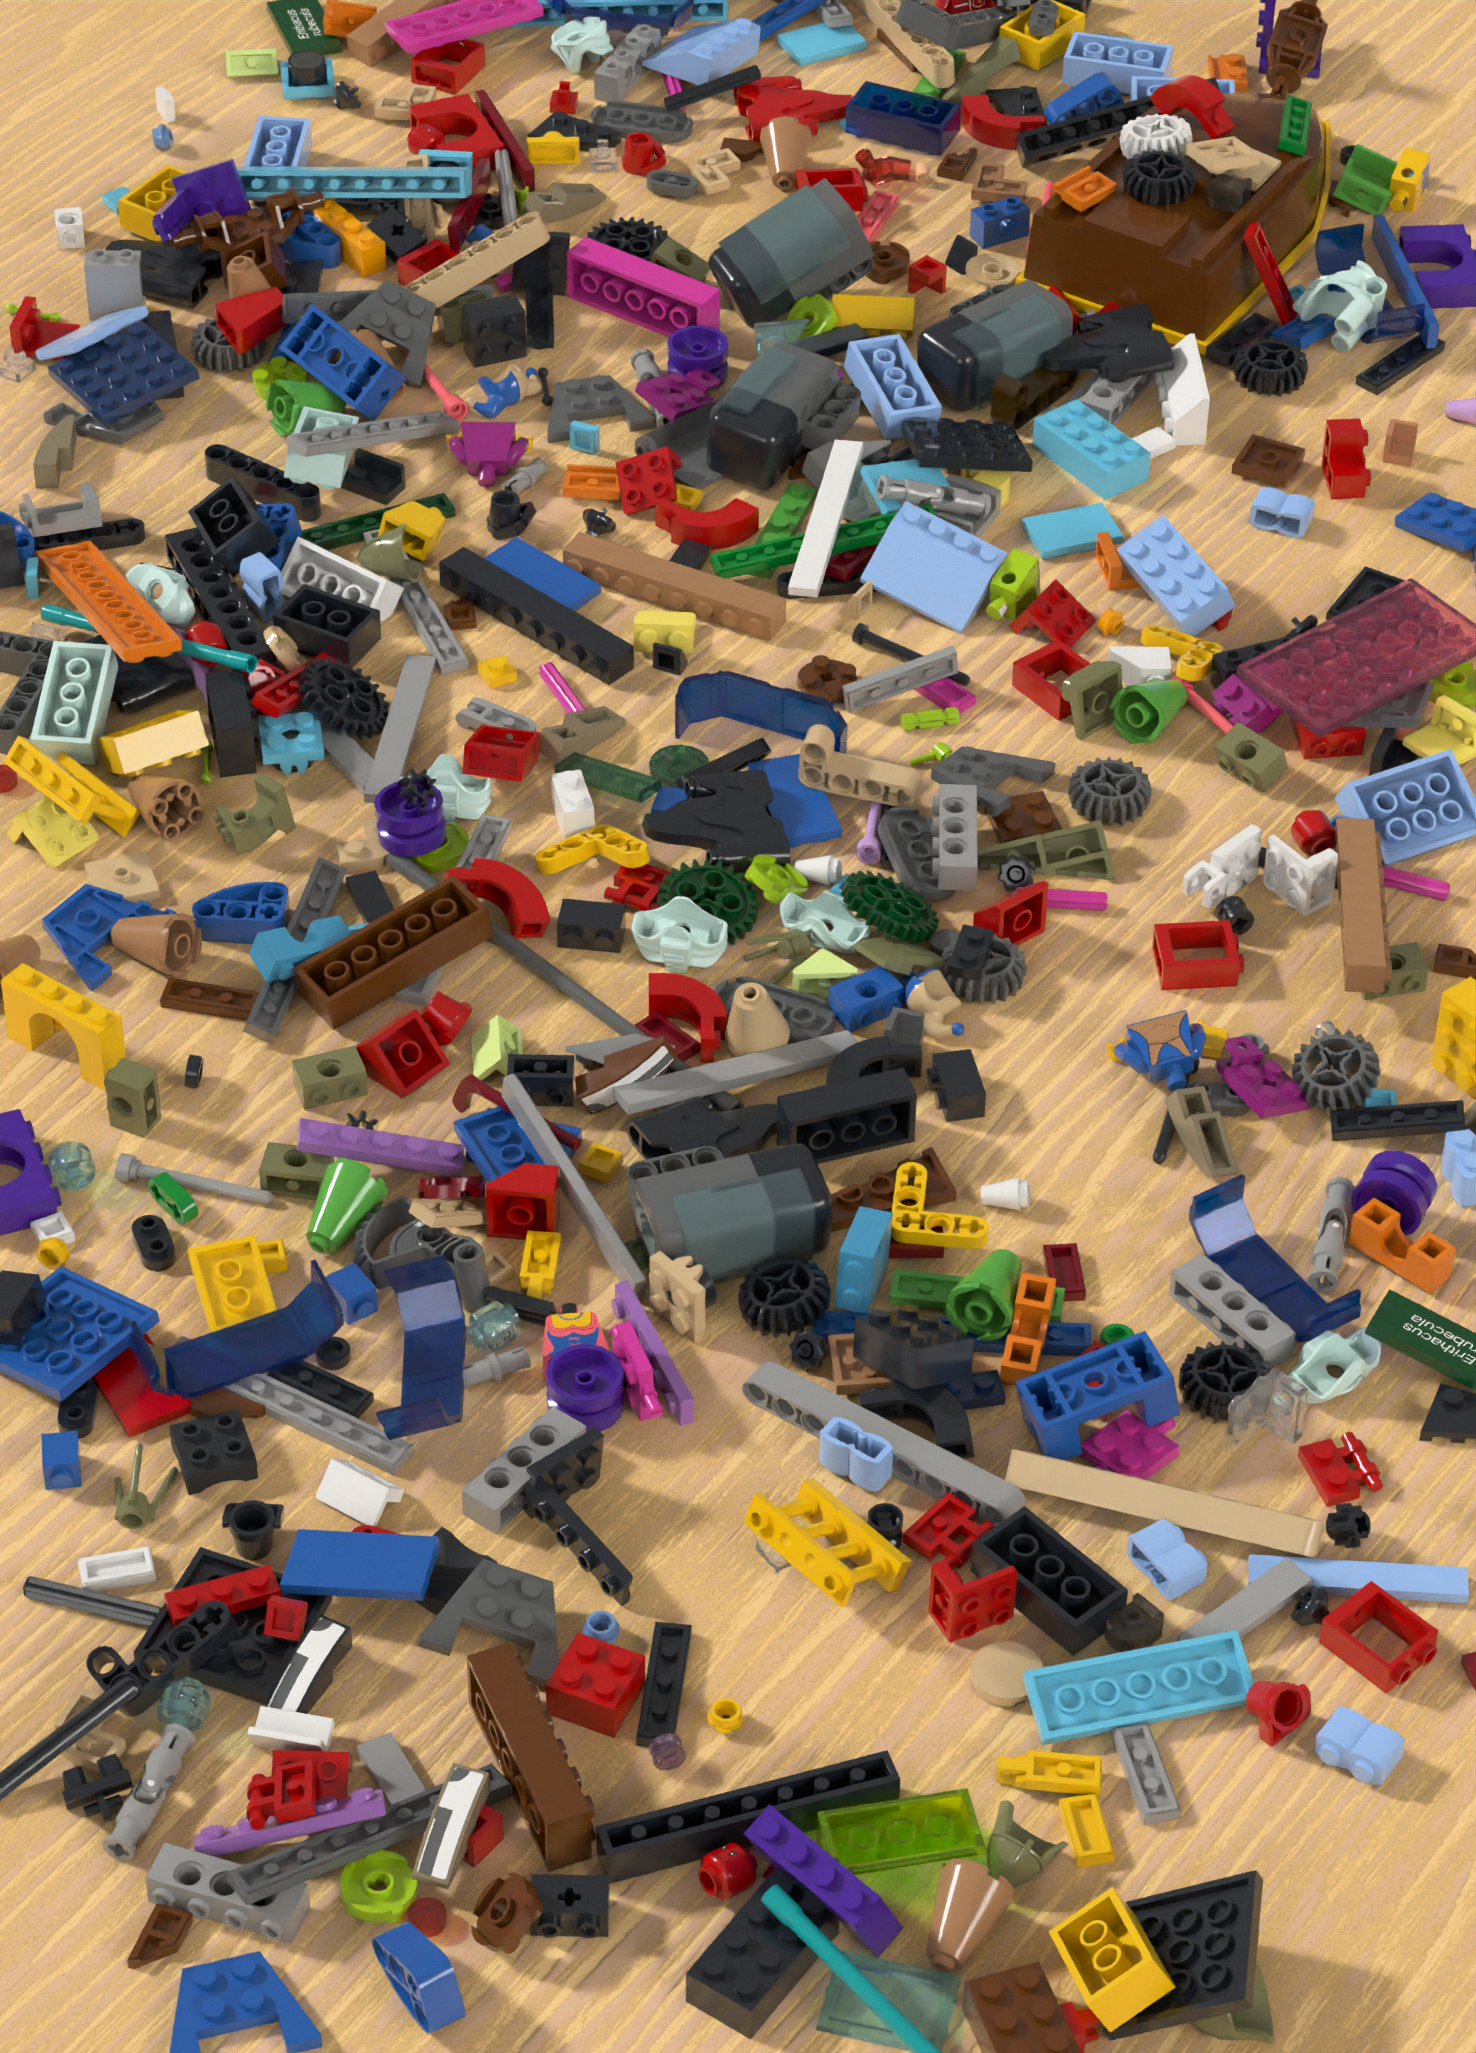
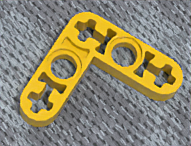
M1148 624L1144 625L1140 639L1142 644L1148 647H1169L1171 654L1181 656L1178 660L1176 676L1187 681L1202 680L1211 672L1213 654L1224 651V647L1216 642L1163 626Z
M599 824L539 851L535 855V862L538 873L550 875L569 868L596 854H601L628 868L641 867L650 861V855L646 842L611 825Z
M907 1162L898 1168L891 1212L893 1213L891 1236L894 1240L907 1244L971 1250L983 1248L987 1244L989 1224L985 1219L971 1215L923 1211L927 1187V1170L923 1165ZM909 1178H915L914 1186H908ZM904 1199H912L915 1200L917 1204L913 1206L903 1205L901 1201ZM935 1226H943L947 1228L948 1231L944 1233H936L932 1231L931 1228Z

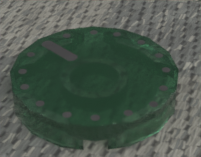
M669 745L659 749L651 756L649 761L650 778L659 787L662 785L675 788L674 782L677 779L709 763V759L703 751L693 746Z

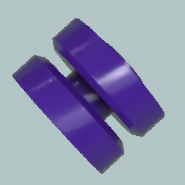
M697 325L678 329L670 335L667 342L669 358L667 374L677 372L686 378L687 372L706 369L720 379L719 387L726 382L728 377V341L721 331L712 327Z
M395 782L384 787L377 794L374 802L375 816L378 821L377 835L380 845L389 853L409 857L424 855L437 849L444 842L446 836V825L443 816L444 803L440 790L433 785V790L437 792V795L432 799L427 798L428 805L421 808L417 802L409 808L408 802L403 797L398 798L402 786Z
M1383 1151L1376 1154L1369 1161L1362 1178L1358 1181L1352 1192L1351 1204L1354 1213H1356L1372 1198L1379 1200L1401 1214L1400 1227L1403 1234L1407 1236L1413 1234L1421 1225L1426 1215V1210L1431 1206L1436 1196L1437 1182L1429 1167L1415 1156L1402 1151Z
M573 1345L559 1351L549 1361L546 1370L548 1411L552 1407L557 1408L586 1425V1432L594 1427L601 1432L612 1427L620 1419L624 1408V1372L621 1361L613 1352L596 1345Z

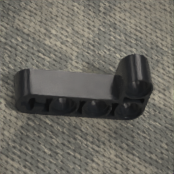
M217 1600L208 1601L129 1665L112 1647L100 1646L92 1650L88 1655L86 1661L87 1669L104 1692L120 1679L128 1676L135 1683L139 1692L118 1710L126 1716H138L232 1641L238 1630L237 1622L227 1605ZM219 1620L221 1623L216 1626L214 1622ZM201 1631L206 1635L204 1638L200 1635ZM195 1641V1645L191 1650L181 1652V1648L185 1643ZM115 1663L111 1671L103 1674L100 1673L104 1665ZM166 1665L165 1670L161 1674L151 1676L152 1671L157 1666Z

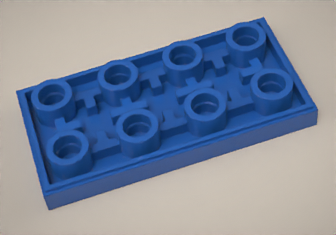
M518 537L484 558L573 611L601 594V585Z
M800 754L748 763V770L763 769L766 772L773 793V801L766 805V809L770 816L781 820L789 847L794 848L814 842H827L830 839L842 837V828L825 791L808 788L800 782L798 777Z
M298 1529L280 1587L282 1593L423 1601L440 1548L438 1536Z

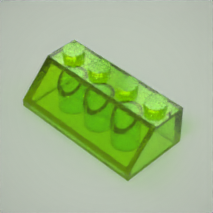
M968 1788L818 1812L817 1844L854 1875L986 1854V1847Z

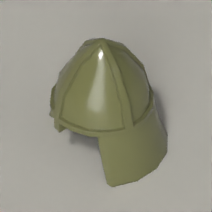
M406 523L372 538L360 548L357 555V561L361 566L373 573L412 583L419 581L423 567L418 561L404 559L403 536Z
M1001 1801L994 1829L986 1848V1866L990 1868L989 1876L998 1881L1000 1875H1002L1015 1888L1034 1879L1052 1858L1063 1851L1069 1844L1064 1841L1053 1844L1034 1836L1013 1820L1014 1805L1010 1801Z
M1257 1961L1252 2008L1191 2022L1199 2031L1219 2040H1248L1273 2044L1274 2032L1271 2010L1263 1975Z

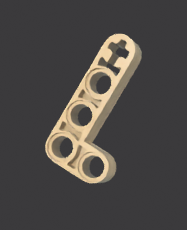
M816 724L809 728L799 755L798 777L804 786L895 807H909L913 804L922 782L919 772L915 769L834 752L835 738L830 728L821 724Z

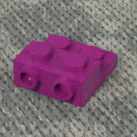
M1261 660L1240 679L1233 674L1211 693L1216 700L1212 704L1224 717L1229 714L1232 717L1229 721L1233 725L1239 722L1257 734L1263 731L1299 699L1295 692Z

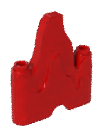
M793 76L761 77L759 80L733 89L734 100L740 116L749 118L745 131L748 139L753 141H760L761 129L763 126L765 128L769 125V121L774 118L785 116L799 119V123L804 126L806 123L809 126L813 138V136L818 134L817 123L847 117L854 111V100L851 94L837 95L816 90H802L801 79H796Z

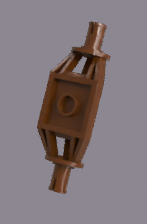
M1318 0L1296 1L1290 7L1279 11L1267 47L1269 70L1266 80L1272 88L1270 94L1287 97V93H1293L1298 90L1302 79L1315 66L1328 24L1322 18L1320 8L1316 5Z
M290 188L285 193L267 196L265 207L253 208L248 212L238 215H228L222 218L217 210L199 217L193 215L190 217V228L180 230L169 241L174 250L195 243L200 252H205L208 248L223 252L268 230L277 244L282 243L297 225L304 223V212L324 208L325 199L321 191L299 197L296 190ZM290 211L291 215L283 221L281 216Z

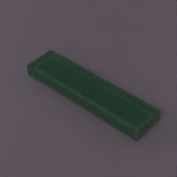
M577 752L572 753L554 765L555 773L581 770L587 786L640 803L662 789L659 778Z

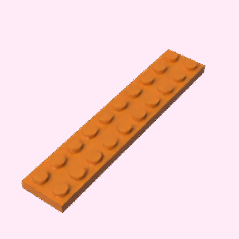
M91 541L35 551V558L38 557L39 566L124 662L137 663L151 656L167 657L172 655L173 652L182 650L181 638Z

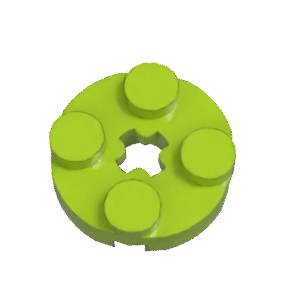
M814 294L815 296L811 298L807 296L801 298L793 306L787 319L790 322V330L786 329V334L791 342L824 333L836 327L838 315L835 314L834 306L828 299L820 294Z
M273 357L269 363L253 371L254 391L259 397L266 400L268 387L271 383H275V380L287 379L308 382V371L297 363L287 361L285 357Z
M1444 659L1439 661V666L1432 669L1431 665L1427 669L1425 680L1434 683L1430 697L1432 703L1436 704L1438 697L1446 695L1465 707L1476 706V670L1473 669L1472 663L1461 659Z
M453 823V827L446 826V836L444 842L440 845L441 847L427 854L409 858L415 861L428 874H437L441 870L454 868L457 866L470 840L469 835L462 826Z
M761 854L755 856L745 873V878L761 888L766 899L778 904L790 892L803 898L808 889L806 888L808 881L799 870L786 863L785 867L775 864L777 858L770 855Z
M379 1850L367 1855L366 1858L360 1859L356 1863L355 1861L348 1863L340 1877V1895L345 1912L351 1917L373 1923L386 1922L388 1924H396L403 1920L405 1913L415 1903L418 1894V1881L412 1879L413 1869L408 1866V1860L398 1853ZM378 1882H384L386 1889L374 1891L369 1886L373 1887Z

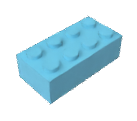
M1078 399L1034 418L1032 446L1104 500L1148 480L1151 452Z

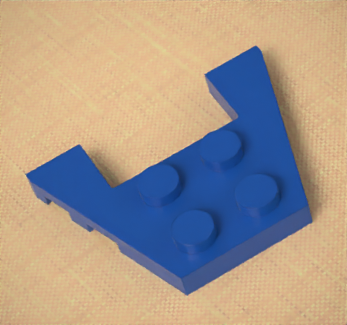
M85 884L42 919L43 929L88 989L94 991L112 976V966L93 954L111 940L112 927L119 919L177 914V912L166 908L165 912L152 908L151 903L142 900L134 903L123 899L122 894Z
M260 1951L182 1969L169 2053H201L198 2040L279 2022L287 2053H299L321 2048L322 2037L319 2030Z

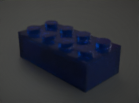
M865 81L846 105L845 133L853 134L859 138L877 140L884 144L890 143L902 146L909 150L914 149L926 152L929 155L941 156L960 131L961 104Z

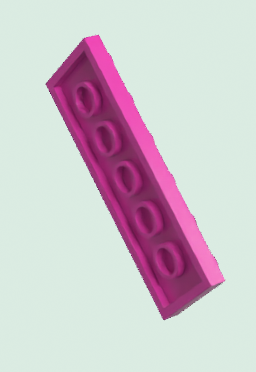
M461 0L386 21L385 31L408 54H415L428 48L441 47L453 41H462L474 35L486 34L495 29L508 28L513 24L532 21L534 18L543 16V6L537 0Z

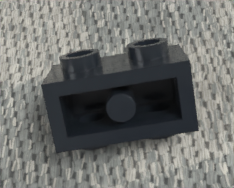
M508 1054L507 1076L512 1073L517 1076L535 1106H574V1055Z

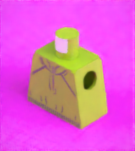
M1013 548L990 582L991 603L987 606L986 612L992 619L999 620L1004 616L1015 620L1041 594L1039 558Z

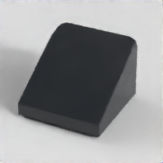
M957 235L946 258L945 265L959 274L965 275L966 264L972 257L977 256L978 246L963 236Z
M654 642L653 668L681 675L688 665L684 652L681 649Z

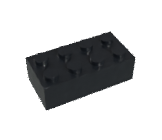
M899 1068L777 1096L776 1145L778 1147L791 1143L804 1144L812 1151L817 1164L915 1142L917 1093L904 1068Z
M1025 1506L972 1543L971 1572L978 1578H981L1009 1566H1014L1017 1570L1014 1608L1072 1656L1125 1619L1128 1589Z
M777 1868L772 1871L686 1973V2002L750 2040L819 1958L761 1902V1898L766 1891L773 1885L778 1884L831 1942L839 1933L840 1920L801 1883Z

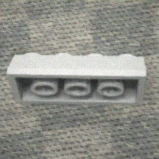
M1188 334L1171 348L1174 369L1154 373V385L1158 386L1157 398L1158 402H1161V417L1165 418V432L1176 439V445H1205L1210 397L1195 334Z
M297 537L281 571L284 581L281 594L290 598L303 584H307L380 610V623L393 614L404 590V587L300 537Z

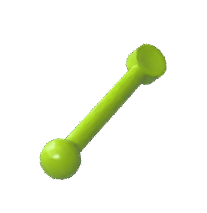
M9 303L6 306V311L9 314L17 313L19 309L13 303ZM41 312V318L50 319L52 322H60L61 320L60 314L57 312L51 314Z
M208 741L209 746L201 748V751L204 752L203 774L200 780L205 785L212 782L209 766L210 752L213 751V744Z

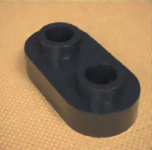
M144 1215L137 1218L132 1224V1237L143 1266L155 1272L164 1271L172 1267L176 1260L175 1247L164 1220L155 1215Z
M87 1380L62 1402L60 1401L58 1411L59 1432L78 1431V1439L84 1438L92 1432L98 1404L97 1386L93 1381Z

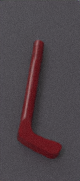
M471 1074L461 1080L452 1099L456 1110L463 1113L470 1108L472 1095L475 1093L513 1115L502 1098L501 1092ZM544 1118L560 1143L574 1151L580 1148L582 1143L580 1138Z

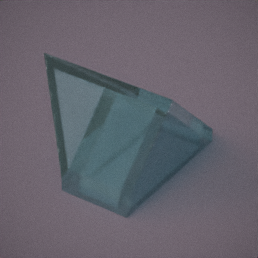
M810 319L755 323L754 340L757 364L772 346L778 342L794 346Z

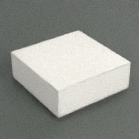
M164 86L155 88L157 111L166 123L175 121L174 98Z
M62 1211L30 1222L31 1231L38 1243L42 1239L47 1240L48 1237L59 1238L66 1244L75 1241V1233Z

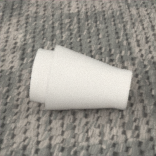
M834 855L796 860L795 868L810 881L832 886L833 883H837L842 878L841 858H835Z
M1019 1177L990 1185H981L982 1205H992L1019 1211L1022 1210V1207H1030L1031 1193L1029 1180L1021 1181Z

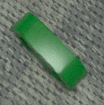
M162 1172L148 1180L149 1191L154 1200L177 1223L183 1225L198 1216V1208L191 1195L167 1172Z

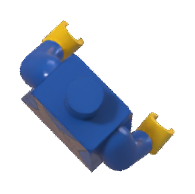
M1186 1010L1126 1025L1127 1044L1124 1037L1118 1038V1044L1111 1045L1106 1043L1110 1060L1123 1061L1137 1073L1145 1074L1149 1082L1165 1079L1169 1091L1183 1089L1187 1085L1184 1074L1194 1070V1061L1201 1057L1205 1044L1204 1019L1200 1018L1198 1023H1189L1188 1013Z

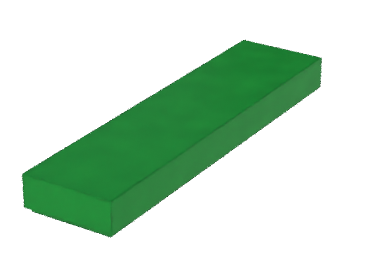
M1287 95L1282 114L1278 141L1279 149L1301 156L1304 155L1312 108L1311 102Z

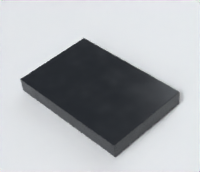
M1365 566L1326 613V620L1336 624H1343L1402 610L1416 595L1418 585Z

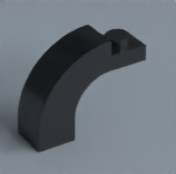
M888 1036L857 1042L844 1049L832 1061L827 1072L826 1085L899 1068H904L908 1078L921 1077L922 1046L889 1045Z
M892 1378L894 1388H874L868 1392L859 1393L861 1407L886 1420L911 1418L921 1421L934 1433L937 1446L962 1459L975 1457L966 1411L959 1400L940 1384L913 1389Z

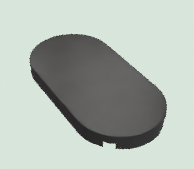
M626 101L607 102V106L602 108L601 105H598L591 113V123L621 133V138H626L630 133L644 132L659 143H677L687 139L693 131L692 118H688L687 113L680 109L668 112L663 106Z
M894 807L889 809L880 820L878 835L899 882H903L904 887L907 889H914V894L924 896L925 900L941 901L950 898L956 890H938V877H932L933 858H938V856H932L933 837H938V835H932L933 819L926 815V818L919 815L920 811L911 807Z
M737 977L736 981L730 983L726 980L714 989L724 1003L727 1023L736 990L745 983L754 982L765 988L786 1019L790 1029V1038L787 1044L829 1035L834 1032L835 1014L830 1009V1005L817 996L752 977Z

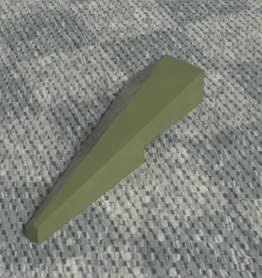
M999 36L928 113L926 117L927 123L933 124L962 106V96L979 95L986 91V79L1020 59L1016 39Z
M1101 820L977 849V869L1000 870L999 863L1006 861L1012 854L1017 857L1027 856L1029 863L1036 868L1034 873L1115 879Z

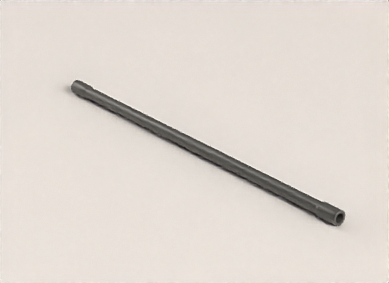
M392 853L387 855V865L405 878L412 880L425 891L440 883L408 856H398ZM491 920L494 934L490 938L600 1021L621 1036L630 1034L648 1036ZM677 1058L668 1067V1071L673 1073L690 1069L691 1067ZM727 1091L703 1096L707 1097L712 1106L721 1112L744 1108L743 1103Z

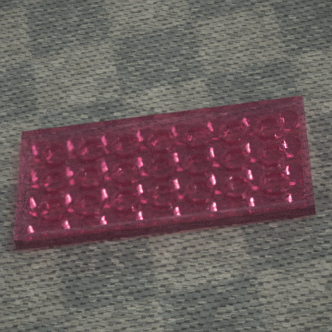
M1410 578L1237 666L1236 676L1318 738H1321L1475 657L1476 623Z

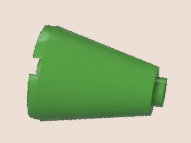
M279 379L269 385L266 394L267 411H272L274 418L270 420L271 426L276 433L282 436L294 433L304 406L341 414L347 405L346 401L326 385L319 383Z
M1170 679L1131 685L1121 689L1114 696L1111 703V711L1114 710L1115 716L1113 720L1114 727L1123 738L1131 743H1151L1161 735L1187 701L1186 688L1181 682Z
M337 1158L335 1163L331 1161L328 1164L306 1233L309 1246L314 1251L321 1254L334 1253L360 1227V1223L366 1221V1214L374 1213L375 1206H381L388 1198L389 1189L385 1181L381 1177L376 1181L368 1175L371 1169L347 1158Z
M1005 1249L993 1251L950 1291L945 1311L950 1322L960 1328V1332L967 1334L969 1331L979 1335L977 1340L981 1341L997 1340L1006 1334L1013 1321L1022 1269L1018 1256Z

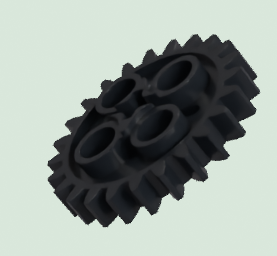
M620 217L619 222L609 219V224L600 222V228L593 226L592 232H588L587 237L650 261L653 253L668 237V231H662L661 225L654 227V221L647 224L644 223V218L637 222L634 221V217H631L629 221H625L623 217Z
M329 656L325 660L320 657L316 661L311 660L300 674L301 678L298 681V684L301 686L298 691L305 695L302 701L311 704L308 710L319 714L317 720H326L327 728H330L332 725L335 726L338 734L344 730L349 738H352L355 733L361 740L364 736L369 739L373 734L377 736L385 726L389 713L387 708L390 705L383 700L386 694L377 691L380 687L379 684H371L370 675L364 677L361 675V668L355 671L352 669L350 662L345 666L340 658H337L335 662Z

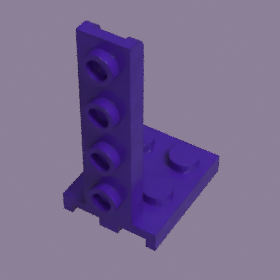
M1260 0V3H1265V10L1259 11L1258 25L1263 26V32H1257L1256 47L1261 48L1258 73L1267 74L1269 70L1267 47L1273 32L1276 0ZM1322 46L1315 66L1305 77L1319 78Z
M233 158L173 177L171 180L176 193L153 215L152 224L155 233L161 236L163 242L172 239L187 223L190 228V217L193 215L199 217L217 210L221 217L224 218L228 215L248 212L251 206Z

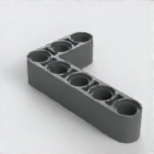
M902 0L895 20L940 46L948 49H960L994 42L999 37L1000 26L1017 16V14L1005 7H993L951 15L925 0Z
M0 631V672L21 676L0 709V753L8 754L18 735L28 739L32 733L54 642L52 640Z

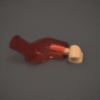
M867 148L866 150H859L855 155L856 161L863 169L862 175L864 179L873 185L885 184L892 180H909L910 174L915 175L918 183H927L929 181V167L925 162H919L915 167H912L911 160L891 156L875 159Z

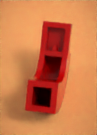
M1186 75L1159 87L1150 96V99L1161 115L1168 114V116H1172L1184 110V108L1191 111L1211 140L1231 132L1236 127L1221 105L1226 98L1212 83L1199 76Z
M988 95L962 96L961 119L964 129L975 140L988 146L1016 150L1014 142L1018 133L1045 126L1044 116H1008L995 111L990 105Z
M664 498L655 503L656 527L671 533V543L678 546L684 539L711 545V550L723 549L738 545L759 531V508L738 498H735L723 508L711 512L691 511Z
M475 858L470 869L463 867L447 869L442 881L454 875L475 897L489 900L497 905L504 912L508 920L512 936L515 938L543 937L550 922L548 908L538 888L524 874L507 864L484 858Z
M649 973V1015L657 1011L665 1018L678 1019L691 1024L700 1035L701 1063H714V1049H720V1040H725L727 1027L726 1009L721 998L709 986L694 978L673 973Z

